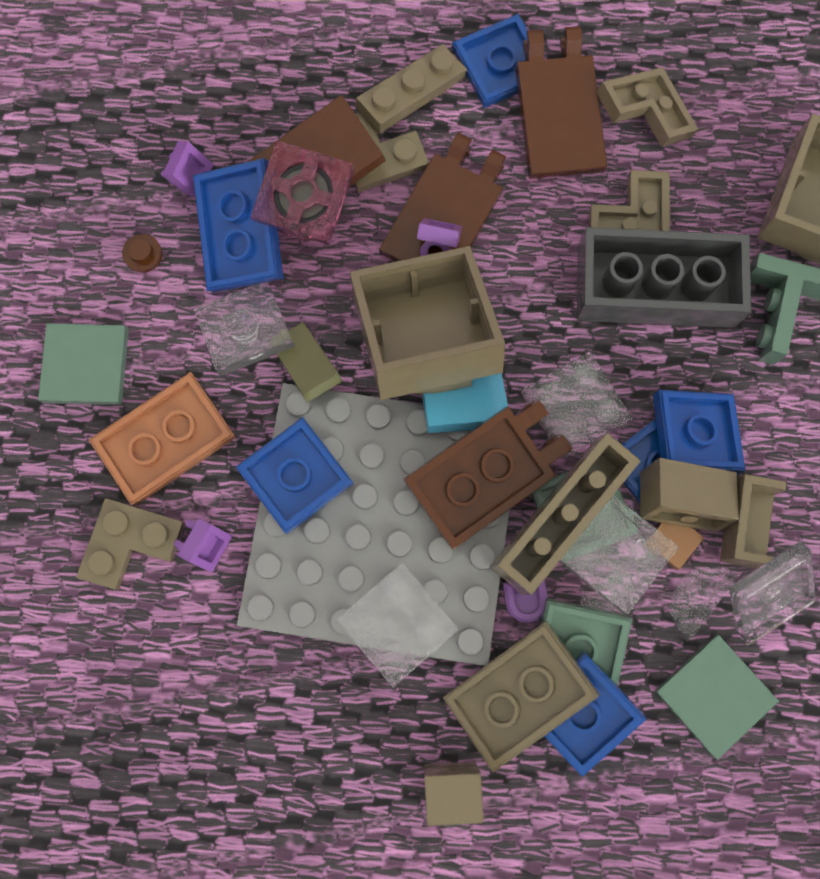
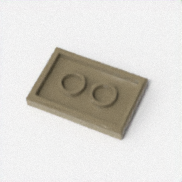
M546 621L445 695L443 699L492 772H495L598 698L600 693Z

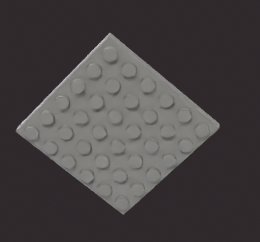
M283 383L272 439L303 417L354 484L289 534L284 533L260 501L237 626L481 666L489 664L501 577L490 566L505 548L510 509L455 549H451L403 480V478L472 430L427 433L423 404L392 399L380 400L379 397L327 390L307 402L296 385Z

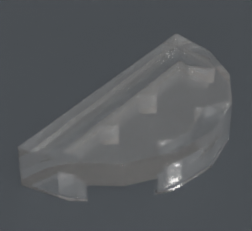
M704 566L689 571L676 583L670 597V614L676 630L687 642L692 640L738 577V574L724 567Z

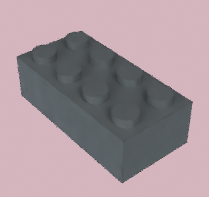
M585 228L578 245L577 321L735 328L751 313L749 234Z

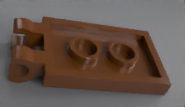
M580 26L565 27V37L560 38L562 58L544 59V34L542 29L526 32L527 40L523 41L525 61L517 62L515 72L529 179L605 171L607 168L599 99L596 93L597 83L593 55H581L582 31Z
M343 95L337 97L249 160L253 161L264 158L270 162L273 195L275 184L281 174L295 165L306 163L314 166L315 163L321 164L322 169L331 179L339 194L386 161L384 155ZM275 203L277 224L284 219L286 223L290 227H292L281 214V212L277 209Z
M458 132L451 143L446 158L434 154L379 248V253L395 262L420 257V249L425 241L417 239L419 224L424 218L463 226L460 242L456 248L452 247V250L466 246L472 247L502 194L503 187L495 184L504 168L502 164L506 156L492 149L480 175H477L461 167L471 151L468 147L472 139ZM437 245L429 248V254L443 252L441 247Z
M540 400L531 402L516 415L513 414L509 406L504 407L403 478L451 549H455L554 478L556 475L549 465L573 449L564 435L560 437L558 435L554 436L539 449H537L525 430L549 414Z

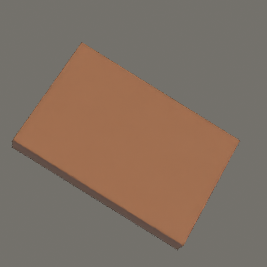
M189 372L90 438L89 442L131 506L135 507L231 442L236 436L195 376Z

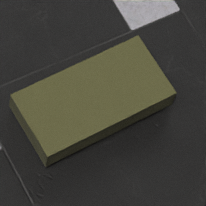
M304 322L269 342L307 402L342 382L339 373Z

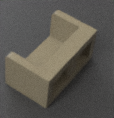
M658 458L640 473V519L718 532L739 520L737 472Z
M744 474L737 478L739 520L724 528L720 562L755 569L777 567V557L767 556L774 495L786 490V482Z
M476 762L424 764L427 826L482 823L484 820L481 773Z

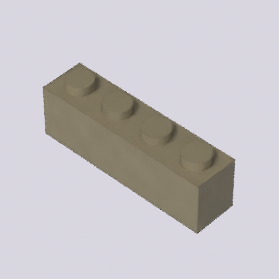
M608 433L596 439L490 568L522 595H532L641 460Z

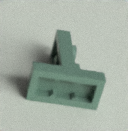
M759 253L750 263L751 282L771 287L764 302V310L769 312L767 324L761 326L755 345L761 348L758 361L775 365L788 355L800 296L820 300V268Z

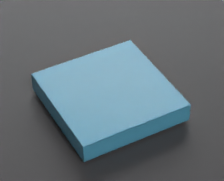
M502 373L473 379L472 386L440 393H423L422 395L427 433L473 430L508 406Z

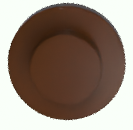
M138 234L126 241L122 249V257L125 264L131 270L139 273L155 269L161 262L163 255L159 242L148 234Z

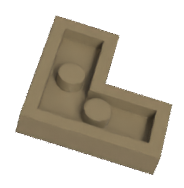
M663 67L604 81L596 91L613 124L644 115L661 147L691 139L699 130Z
M361 113L356 114L386 159L384 163L354 183L358 193L426 170L429 160L416 130L380 142L377 132Z
M631 170L627 177V206L591 204L588 227L670 231V172Z
M105 498L76 578L119 590L133 551L165 561H173L177 549L174 542L176 539L180 540L185 523Z

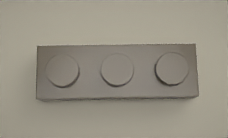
M442 44L358 96L355 108L380 134L446 92L466 76L467 69Z

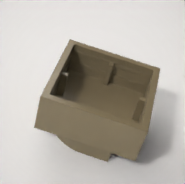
M812 113L792 141L757 238L793 251L800 257L820 264V116Z
M471 246L350 271L354 304L380 400L411 393L423 395V393L457 390L472 386L473 379L503 373L505 341Z

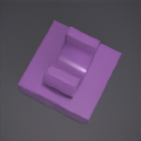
M178 141L173 153L169 156L170 159L161 176L177 186L185 194L195 197L193 175L211 171L214 164L189 141Z
M424 218L419 224L417 239L425 241L420 249V256L429 255V248L433 245L441 247L443 251L452 250V247L456 248L460 242L463 226Z
M198 518L197 522L187 520L185 525L191 528L192 531L185 543L177 539L175 540L174 545L180 550L177 556L212 573L233 536Z

